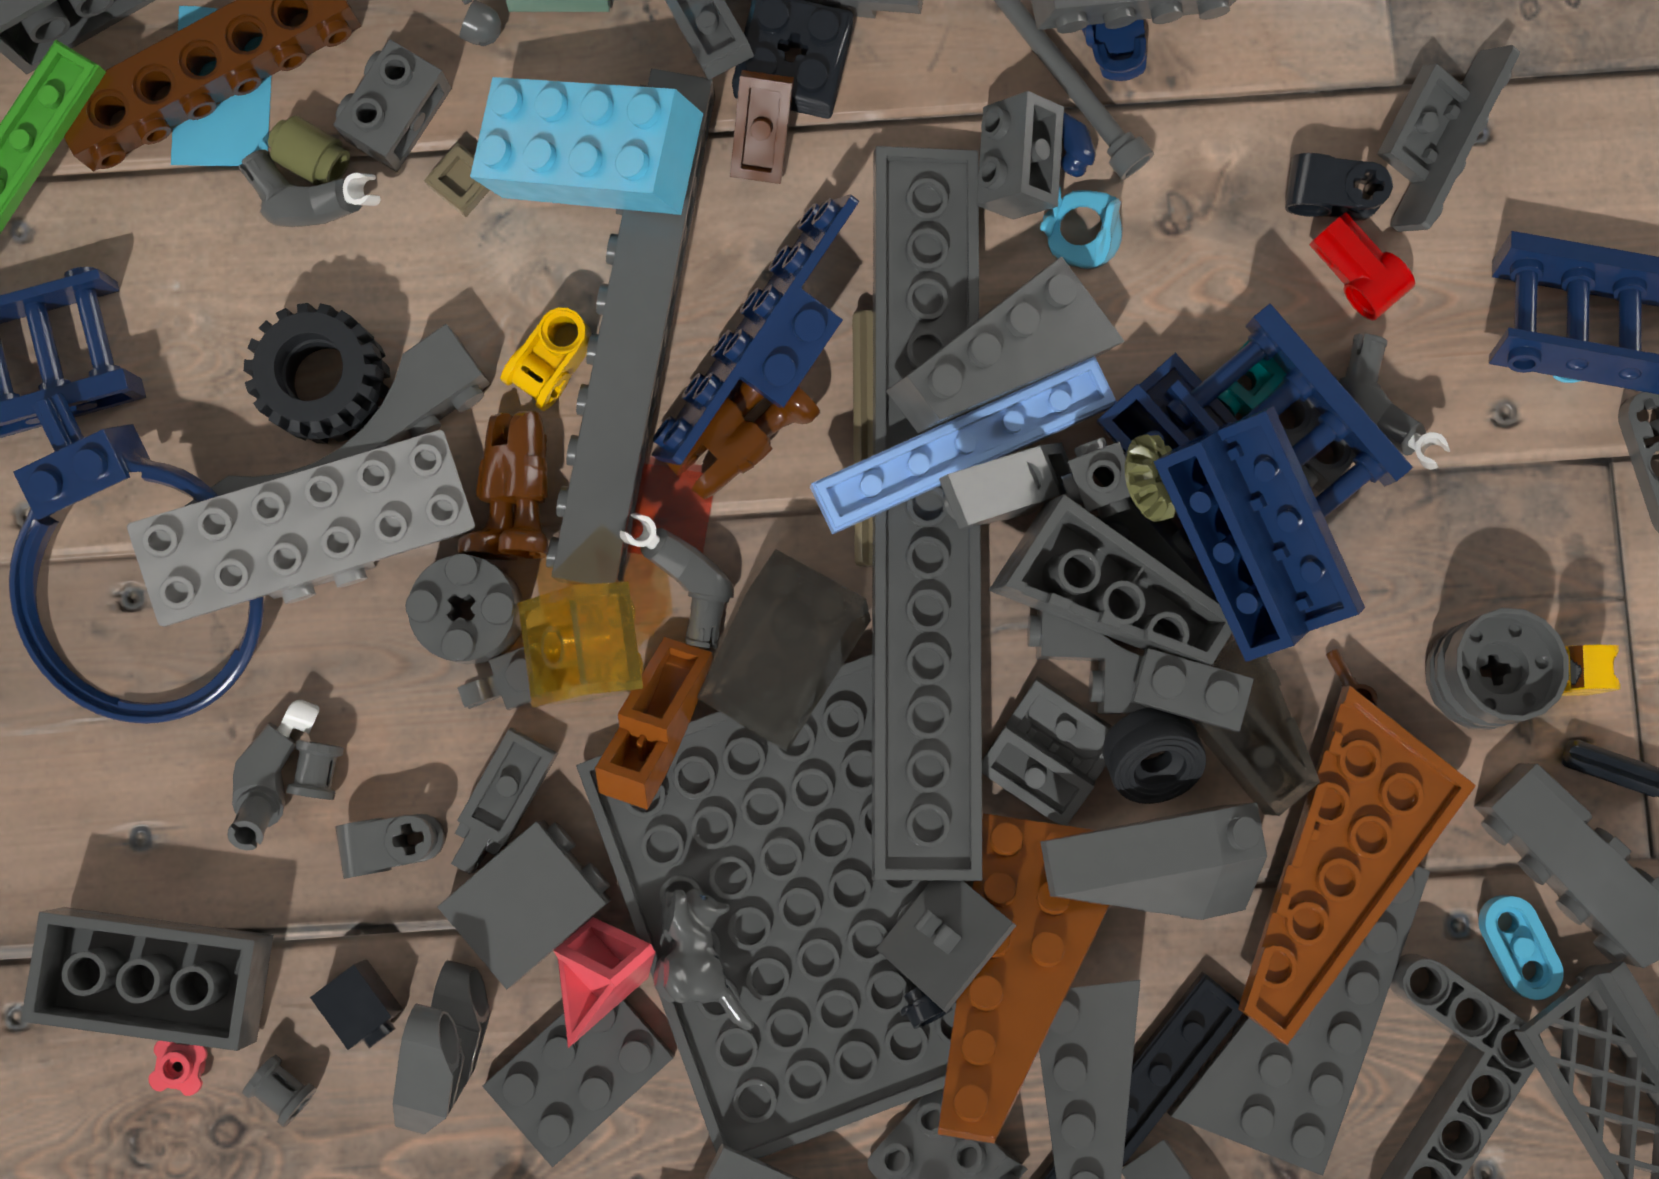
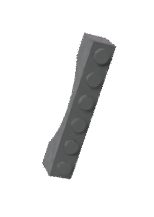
M445 324L403 353L396 378L382 405L364 428L341 448L312 464L285 473L256 477L228 475L212 486L211 489L218 496L437 431L442 425L440 420L456 409L458 412H463L476 405L484 397L482 391L489 387L491 383L457 335ZM192 500L185 506L197 503V501Z

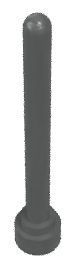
M994 0L1109 146L1107 149V153L1111 157L1109 164L1121 180L1130 177L1140 170L1154 155L1153 150L1141 136L1135 138L1131 132L1125 133L1046 32L1043 29L1037 30L1035 18L1020 0Z

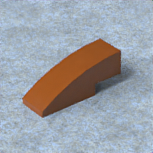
M663 638L618 712L619 728L595 766L600 794L648 810L672 764L691 721L713 659L712 652L673 639Z

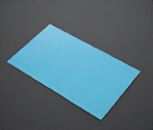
M179 6L178 31L220 8ZM262 37L251 39L246 44L244 51L256 49L260 45ZM217 61L205 64L200 71V76L210 74L215 69ZM271 76L262 80L261 85L253 92L241 96L234 95L217 104L215 111L207 117L199 120L189 119L172 129L171 165L239 166L242 164L241 161L249 154L258 150L268 151Z

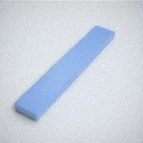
M1094 356L811 483L810 489L833 535L941 486L939 478L947 474L1005 457L1110 409L1117 401Z

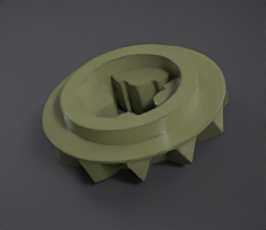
M1146 434L1135 437L1128 447L1125 460V480L1129 494L1142 514L1149 520L1158 522L1173 518L1175 508L1153 461L1172 449L1170 446H1165L1164 441L1159 435L1149 436Z

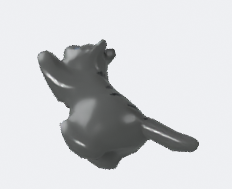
M697 888L689 890L686 894L683 890L665 892L662 903L661 924L663 935L667 938L670 947L655 964L653 980L658 994L671 1003H686L688 1001L699 1003L719 1002L733 1023L744 1030H751L754 1028V1022L742 1008L731 988L726 984L725 972L715 950L711 934L718 917L729 911V905L716 902L714 898L702 893Z

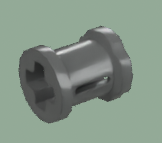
M297 740L296 749L300 753L294 783L288 784L286 792L299 796L334 800L336 791L331 789L337 757L343 755L344 747Z
M274 1055L256 1071L244 1087L242 1093L247 1098L254 1096L279 1116L277 1122L282 1127H286L308 1104L317 1088L311 1083L303 1085L281 1066L282 1059Z

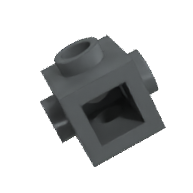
M1103 437L1074 448L1077 458L1067 462L1069 474L1061 476L1068 498L1078 505L1081 504L1082 508L1089 513L1097 511L1100 520L1130 509L1128 499L1131 496L1125 480L1127 452H1123L1120 442L1107 446ZM1099 467L1109 468L1114 475L1113 483L1108 487L1096 485L1093 481L1095 469Z

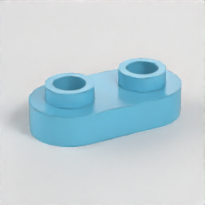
M1499 895L1489 899L1480 910L1478 925L1506 984L1516 994L1529 999L1542 1000L1549 998L1560 988L1564 971L1562 963L1535 909L1530 903L1519 897ZM1507 912L1511 916L1512 923L1508 930L1501 931L1498 926V918L1502 913ZM1532 961L1535 964L1536 972L1531 979L1526 980L1522 974V968L1525 963Z

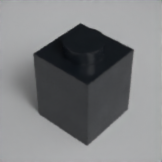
M367 959L353 964L310 997L347 1050L363 1041L369 1049L396 1029L390 1020L403 1011L401 1005Z

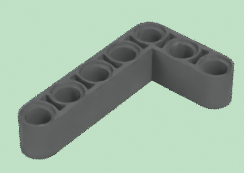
M1405 954L1399 959L1390 985L1391 990L1398 998L1457 1037L1467 1046L1380 1179H1412L1414 1173L1424 1166H1428L1431 1170L1430 1179H1463L1536 1067L1519 1039L1516 1049L1511 1054L1505 1056L1501 1049L1503 1036L1513 1029L1517 1031L1527 1022L1443 964L1417 954ZM1424 967L1429 975L1428 985L1422 992L1414 994L1410 987L1411 975L1416 969ZM1469 998L1473 1004L1472 1017L1467 1023L1459 1025L1455 1017L1457 1005L1462 1000ZM1487 1075L1489 1080L1487 1094L1481 1099L1474 1100L1471 1089L1474 1081L1480 1076ZM1452 1121H1458L1460 1125L1458 1138L1453 1143L1444 1145L1442 1142L1444 1127Z

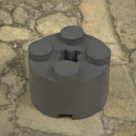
M456 554L442 558L428 566L416 579L405 604L411 629L421 645L440 658L461 664L489 662L488 660L504 655L517 641L523 625L524 604L522 593L516 582L502 569L482 558L472 555ZM464 600L471 603L475 602L471 607L475 616L470 621L461 617L458 618L462 613L459 606Z

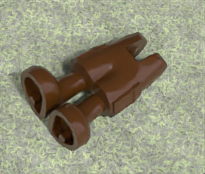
M742 381L740 388L731 399H725L681 465L667 463V465L679 476L708 449L717 460L695 482L692 491L703 500L710 498L738 474H744L754 468L773 449L769 437L792 423L809 424L820 414L818 406L799 386L784 407H777L771 403L765 412L752 422L746 421L744 417L765 397Z
M519 411L513 416L509 413L490 416L486 431L484 458L480 462L476 497L482 502L490 504L488 520L483 529L468 532L459 538L458 554L472 555L489 560H517L518 557L542 559L547 557L548 540L542 532L539 514V504L545 503V498H548L547 461L544 458L547 452V435L544 434L543 421L538 412ZM514 505H516L515 517H514Z

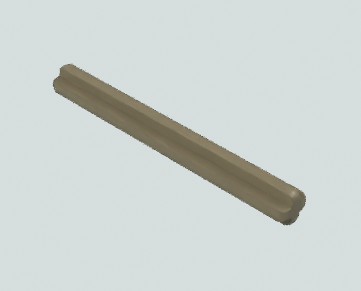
M872 310L856 311L852 316L854 464L873 456ZM873 517L854 525L855 563L858 566L872 567Z

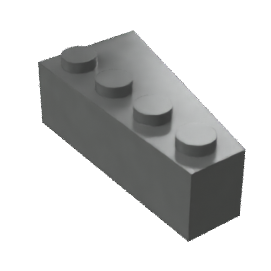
M1061 256L886 392L917 433H920L989 402L1003 398L1089 358L1099 357L1125 341Z
M1065 495L1045 502L988 590L1145 650L1149 648L1205 665H1212L1232 634L1222 609L1217 602Z
M1140 980L1070 988L1039 1050L1056 1179H1121Z

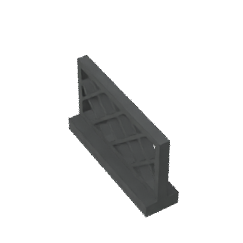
M1625 962L1591 965L1575 976L1578 981L1577 984L1515 1031V1034L1603 1178L1633 1179L1634 1169L1651 1173V1179H1659V1017ZM1588 997L1598 1014L1596 1029L1579 1024L1581 1001ZM1549 1026L1563 1029L1560 1058L1551 1056L1538 1036ZM1578 1034L1595 1038L1593 1068L1576 1063ZM1611 1043L1618 1046L1627 1061L1625 1077L1608 1072ZM1575 1072L1592 1077L1590 1107L1581 1105L1573 1093ZM1607 1082L1625 1086L1622 1116L1605 1111ZM1640 1091L1647 1093L1656 1108L1655 1125L1638 1120ZM1604 1120L1621 1125L1619 1155L1610 1153L1603 1142ZM1637 1129L1654 1134L1652 1164L1635 1160Z

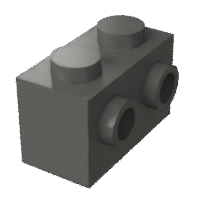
M389 39L382 51H376L369 58L364 69V78L355 92L347 94L340 102L336 111V121L333 125L346 142L398 172L452 87L442 70Z
M1026 91L983 107L976 206L1013 220L1058 207L1063 106Z

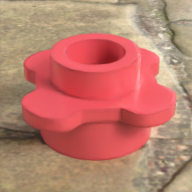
M158 1041L154 1046V1053L157 1056L155 1071L149 1075L148 1079L150 1086L158 1092L170 1088L180 1090L185 1096L196 1094L203 1085L200 1077L205 1070V1060L208 1056L206 1047ZM175 1062L182 1064L183 1068L180 1072L174 1069Z

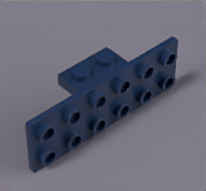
M850 194L836 199L830 198L821 205L814 203L807 210L797 226L802 231L792 248L788 245L784 246L772 261L769 271L773 273V276L763 290L756 288L742 305L740 313L745 317L735 332L726 331L711 352V356L716 359L705 376L698 373L686 387L682 395V399L686 401V404L676 418L669 416L655 433L653 442L657 446L651 454L653 457L662 462L681 465L739 379L777 407H784L843 321L842 318L801 287L858 205L859 200Z

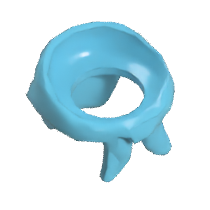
M1059 186L1058 207L1048 210L1043 216V222L1040 226L1041 231H1044L1047 236L1051 253L1058 259L1062 256L1069 266L1084 269L1097 268L1111 260L1118 251L1122 241V224L1119 214L1121 201L1119 198L1104 192L1090 190L1072 191L1061 198V187ZM1078 207H1088L1096 211L1102 221L1101 230L1097 234L1096 239L1085 245H1073L1067 242L1060 231L1061 221L1064 216L1072 209Z

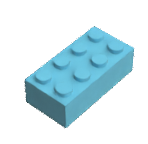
M492 77L470 177L500 197L507 199L681 215L703 113L676 89Z

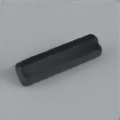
M1569 740L1561 758V762L1565 767L1651 797H1659V767L1581 740Z

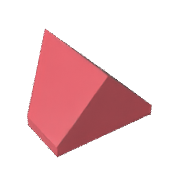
M594 917L553 950L558 958L568 1048L648 979L655 956V950L650 943Z

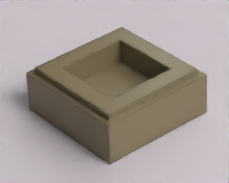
M457 142L426 177L424 182L458 212L467 217L490 190L470 177L474 155Z

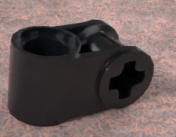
M1320 153L1296 154L1291 158L1285 210L1291 214L1305 217L1325 216L1338 218L1347 212L1354 221L1366 220L1372 217L1390 197L1393 189L1392 177L1384 166L1375 162L1341 159ZM1358 184L1365 185V193L1372 195L1368 200L1362 198L1363 193L1361 189L1355 188Z

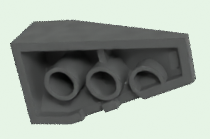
M1257 802L1220 805L1040 841L1050 896L1138 909V911L1175 915L1193 920H1204L1246 910L1267 858Z

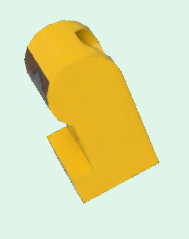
M1619 645L1565 646L1569 656V680L1562 696L1595 695L1621 689L1619 679L1614 674V659L1619 652Z

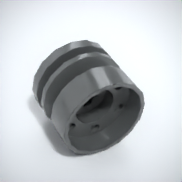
M1500 608L1449 628L1434 642L1426 660V685L1433 703L1449 720L1468 729L1491 730L1545 714L1561 699L1569 680V656L1561 636L1544 618L1525 609ZM1480 667L1484 670L1490 669L1492 679L1490 677H1482Z

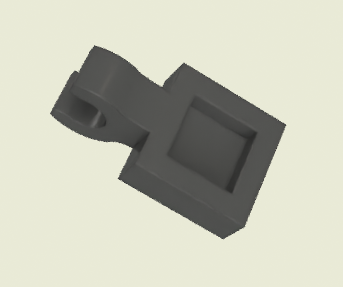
M539 642L488 660L494 674L493 676L482 678L457 688L464 708L468 707V709L502 697L506 709L512 710L558 692Z

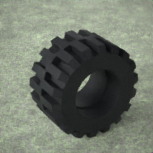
M309 303L297 304L296 314H293L287 308L276 312L279 321L272 325L265 320L259 327L265 334L260 341L251 338L247 349L254 353L253 360L244 359L243 371L252 376V379L246 381L245 385L247 392L257 399L253 404L260 413L269 418V421L304 441L308 438L317 444H328L329 438H333L338 442L350 439L348 431L352 429L356 432L361 431L366 425L363 420L369 414L373 416L380 408L376 405L379 397L385 399L390 390L383 383L384 378H390L391 376L390 367L382 360L386 356L382 347L374 340L375 337L351 315L343 310L338 312L331 305L320 303L317 310ZM321 349L339 350L342 357L343 370L337 386L328 395L312 401L300 400L295 390V375L300 363L315 351Z

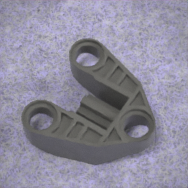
M446 960L435 986L431 1007L416 1003L410 1012L401 1040L392 1103L394 1122L398 1128L426 1134L445 1120L476 1068L490 1018V1009L484 981L478 969L473 966Z

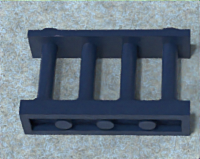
M1511 231L1492 260V277L1511 280L1516 283L1514 328L1508 327L1489 354V364L1508 367L1520 373L1536 372L1659 394V354L1642 351V304L1659 307V257ZM1538 285L1561 289L1567 292L1566 337L1536 332ZM1590 295L1612 298L1619 301V347L1589 342Z
M77 267L64 273L65 278L0 295V324L24 317L27 318L42 383L38 386L39 391L23 396L14 393L0 338V438L42 427L32 405H35V402L43 398H49L58 393H63L74 418L146 398L142 378L118 365H114L98 297L119 292V287L116 280L94 267ZM77 303L93 369L89 371L88 378L71 382L68 379H64L48 311Z
M1271 303L1257 313L1245 326L1251 333L1248 336L1249 343L1190 393L1178 380L1164 394L1170 401L1166 405V409L1172 418L1185 430L1192 426L1201 436L1219 427L1206 413L1204 408L1262 359L1269 361L1273 358L1286 373L1283 377L1284 384L1243 418L1271 406H1274L1279 416L1298 399L1303 402L1309 399L1322 415L1318 417L1320 424L1292 446L1301 467L1333 440L1337 442L1344 440L1357 454L1353 459L1355 465L1315 497L1324 518L1369 480L1373 483L1379 480L1385 487L1397 482L1413 468Z

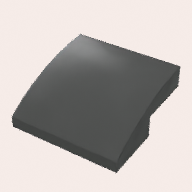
M1037 676L983 757L982 774L1056 824L1067 826L1094 788L1096 779L1106 767L1103 758V743L1107 733L1113 726Z

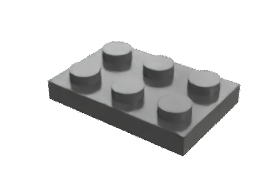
M625 998L569 1048L563 1013L482 1087L553 1168L674 1058L675 1054Z

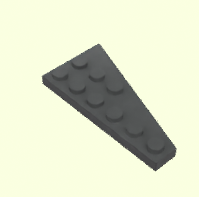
M1417 866L1288 1045L1280 1043L1257 1023L1244 1015L1232 1030L1233 1034L1212 1061L1209 1059L1198 1073L1199 1077L1182 1099L1179 1098L1167 1113L1173 1118L1323 1176L1431 871Z

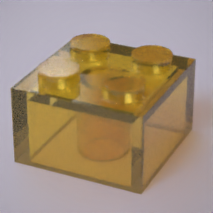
M629 582L572 585L518 602L532 707L586 702L643 689V661L638 652L634 625L636 613L630 596Z

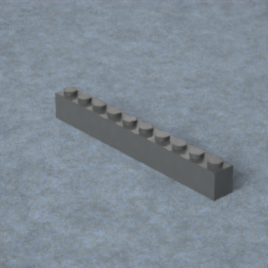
M653 68L650 71L648 86L640 85L639 87L676 89L703 113L681 215L616 209V214L622 215L619 234L611 233L607 245L606 263L612 265L609 284L601 283L596 303V313L603 315L599 334H591L587 347L586 363L593 365L589 385H581L577 398L576 413L583 416L579 436L571 435L567 449L566 464L573 466L569 486L562 485L557 500L556 515L563 517L559 538H551L546 558V567L553 568L551 577L558 582L616 593L621 591L629 544L620 538V530L629 535L632 534L634 518L630 514L636 513L716 97L712 79L708 80L704 77Z

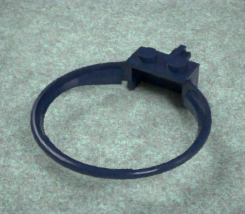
M58 393L35 402L36 404L32 405L54 452L13 471L30 506L28 516L19 531L13 548L9 571L11 609L24 647L41 673L67 698L87 710L113 720L143 724L163 723L184 718L208 707L222 697L236 683L249 664L258 644L262 628L264 596L249 601L247 623L240 645L234 650L223 669L208 684L180 699L159 703H140L122 700L95 689L65 665L52 648L41 625L37 609L36 591L45 549L59 521L50 516L130 478L129 472H142L141 477L144 481L171 487L188 495L197 502L211 499L218 495L201 479L186 470L150 460L134 424L105 428L84 438L63 393Z

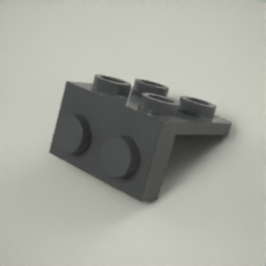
M942 1089L924 1095L868 1159V1168L877 1179H1020L1028 1170L1014 1154L996 1143L939 1135L938 1127L944 1092Z

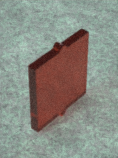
M644 463L635 513L650 517L654 521L656 529H666L703 553L713 496L703 500L692 491L693 485L703 473L686 470L678 476L670 467ZM634 518L631 536L636 539L642 534L643 525L638 519ZM628 545V553L643 555L640 550L641 547Z

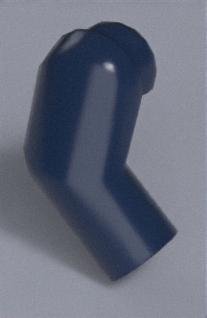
M1064 112L1062 142L1066 154L1061 159L1060 166L1067 174L1073 177H1081L1085 174L1088 165L1094 164L1096 157L1095 148L1087 126Z

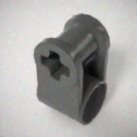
M428 814L404 815L388 819L375 818L335 826L343 879L392 870L391 867L430 860L441 852L445 844V831L442 824L435 817ZM414 832L423 833L424 842L408 845L407 835Z

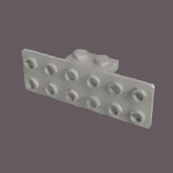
M442 430L134 521L127 525L157 622L163 627L266 595L273 599L283 597L285 604L305 600L316 595L315 586L335 580L337 588L364 581L368 578L366 570L376 568L375 561L468 533L475 528V523L445 433Z

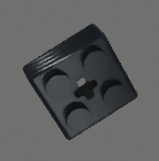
M752 0L744 35L750 44L754 57L736 65L732 79L734 97L738 99L742 70L794 77L790 111L825 119L831 118L853 31V13L848 10L803 0ZM790 48L801 49L802 55H797L794 62L785 60V52L789 51Z

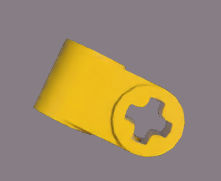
M558 307L550 310L542 317V320L526 342L511 356L501 373V381L507 386L515 384L536 400L537 408L546 411L560 397L569 379L586 357L588 342L592 334L590 327L576 311L569 308ZM566 324L576 325L578 327L576 340L566 347L556 346L554 341L557 330ZM533 372L535 375L540 377L543 380V382L539 383L531 376H529L528 373Z

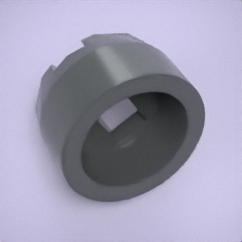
M473 0L464 18L459 38L474 45L486 46L492 44L500 36V18L497 12L490 6Z

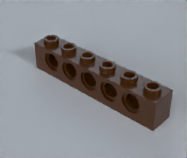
M235 0L105 70V75L65 134L64 139L73 156L93 172L98 169L112 168L120 164L125 159L127 153L144 144H155L166 139L174 127L189 119L199 120L207 117L215 111L217 104L234 95L241 96L253 92L261 85L262 80L279 71H290L299 67L305 62L308 55L325 46L333 47L345 42L354 30L362 26L347 0ZM300 13H308L306 20L302 24L295 27L289 26L294 16ZM262 37V41L256 49L244 51L246 44L251 39ZM217 61L215 69L210 74L200 76V71L205 64ZM171 85L169 94L164 99L155 101L156 93L162 87ZM120 110H125L123 119L119 123L110 126L112 116Z

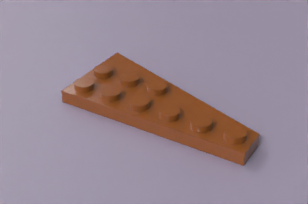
M1350 685L1342 687L1238 1007L1241 1012L1285 1045L1289 1044L1476 786Z
M983 813L982 881H973L972 889L1017 926L956 1001L938 1127L939 1135L995 1143L1035 1057L1043 1045L1054 1018L1110 906L1050 896L1040 841L1095 830Z

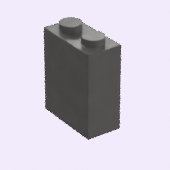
M545 820L536 821L437 906L506 990L522 979L612 900L605 892L610 887L607 879L591 862L586 866L580 863L570 851L576 846L575 842L557 822L549 826Z

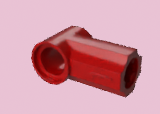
M1347 212L1338 217L1309 244L1344 283V294L1352 307L1368 320L1374 321L1415 287V278L1407 265L1393 253L1382 252Z

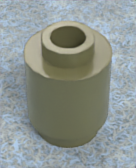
M297 115L287 120H280L273 127L268 138V145L271 147V159L316 186L341 179L348 168L350 152L342 148V142Z

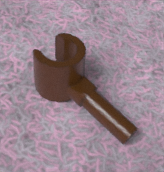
M1338 649L1327 653L1326 657L1341 681V686L1350 685L1377 706L1378 697L1376 691L1366 684H1359Z

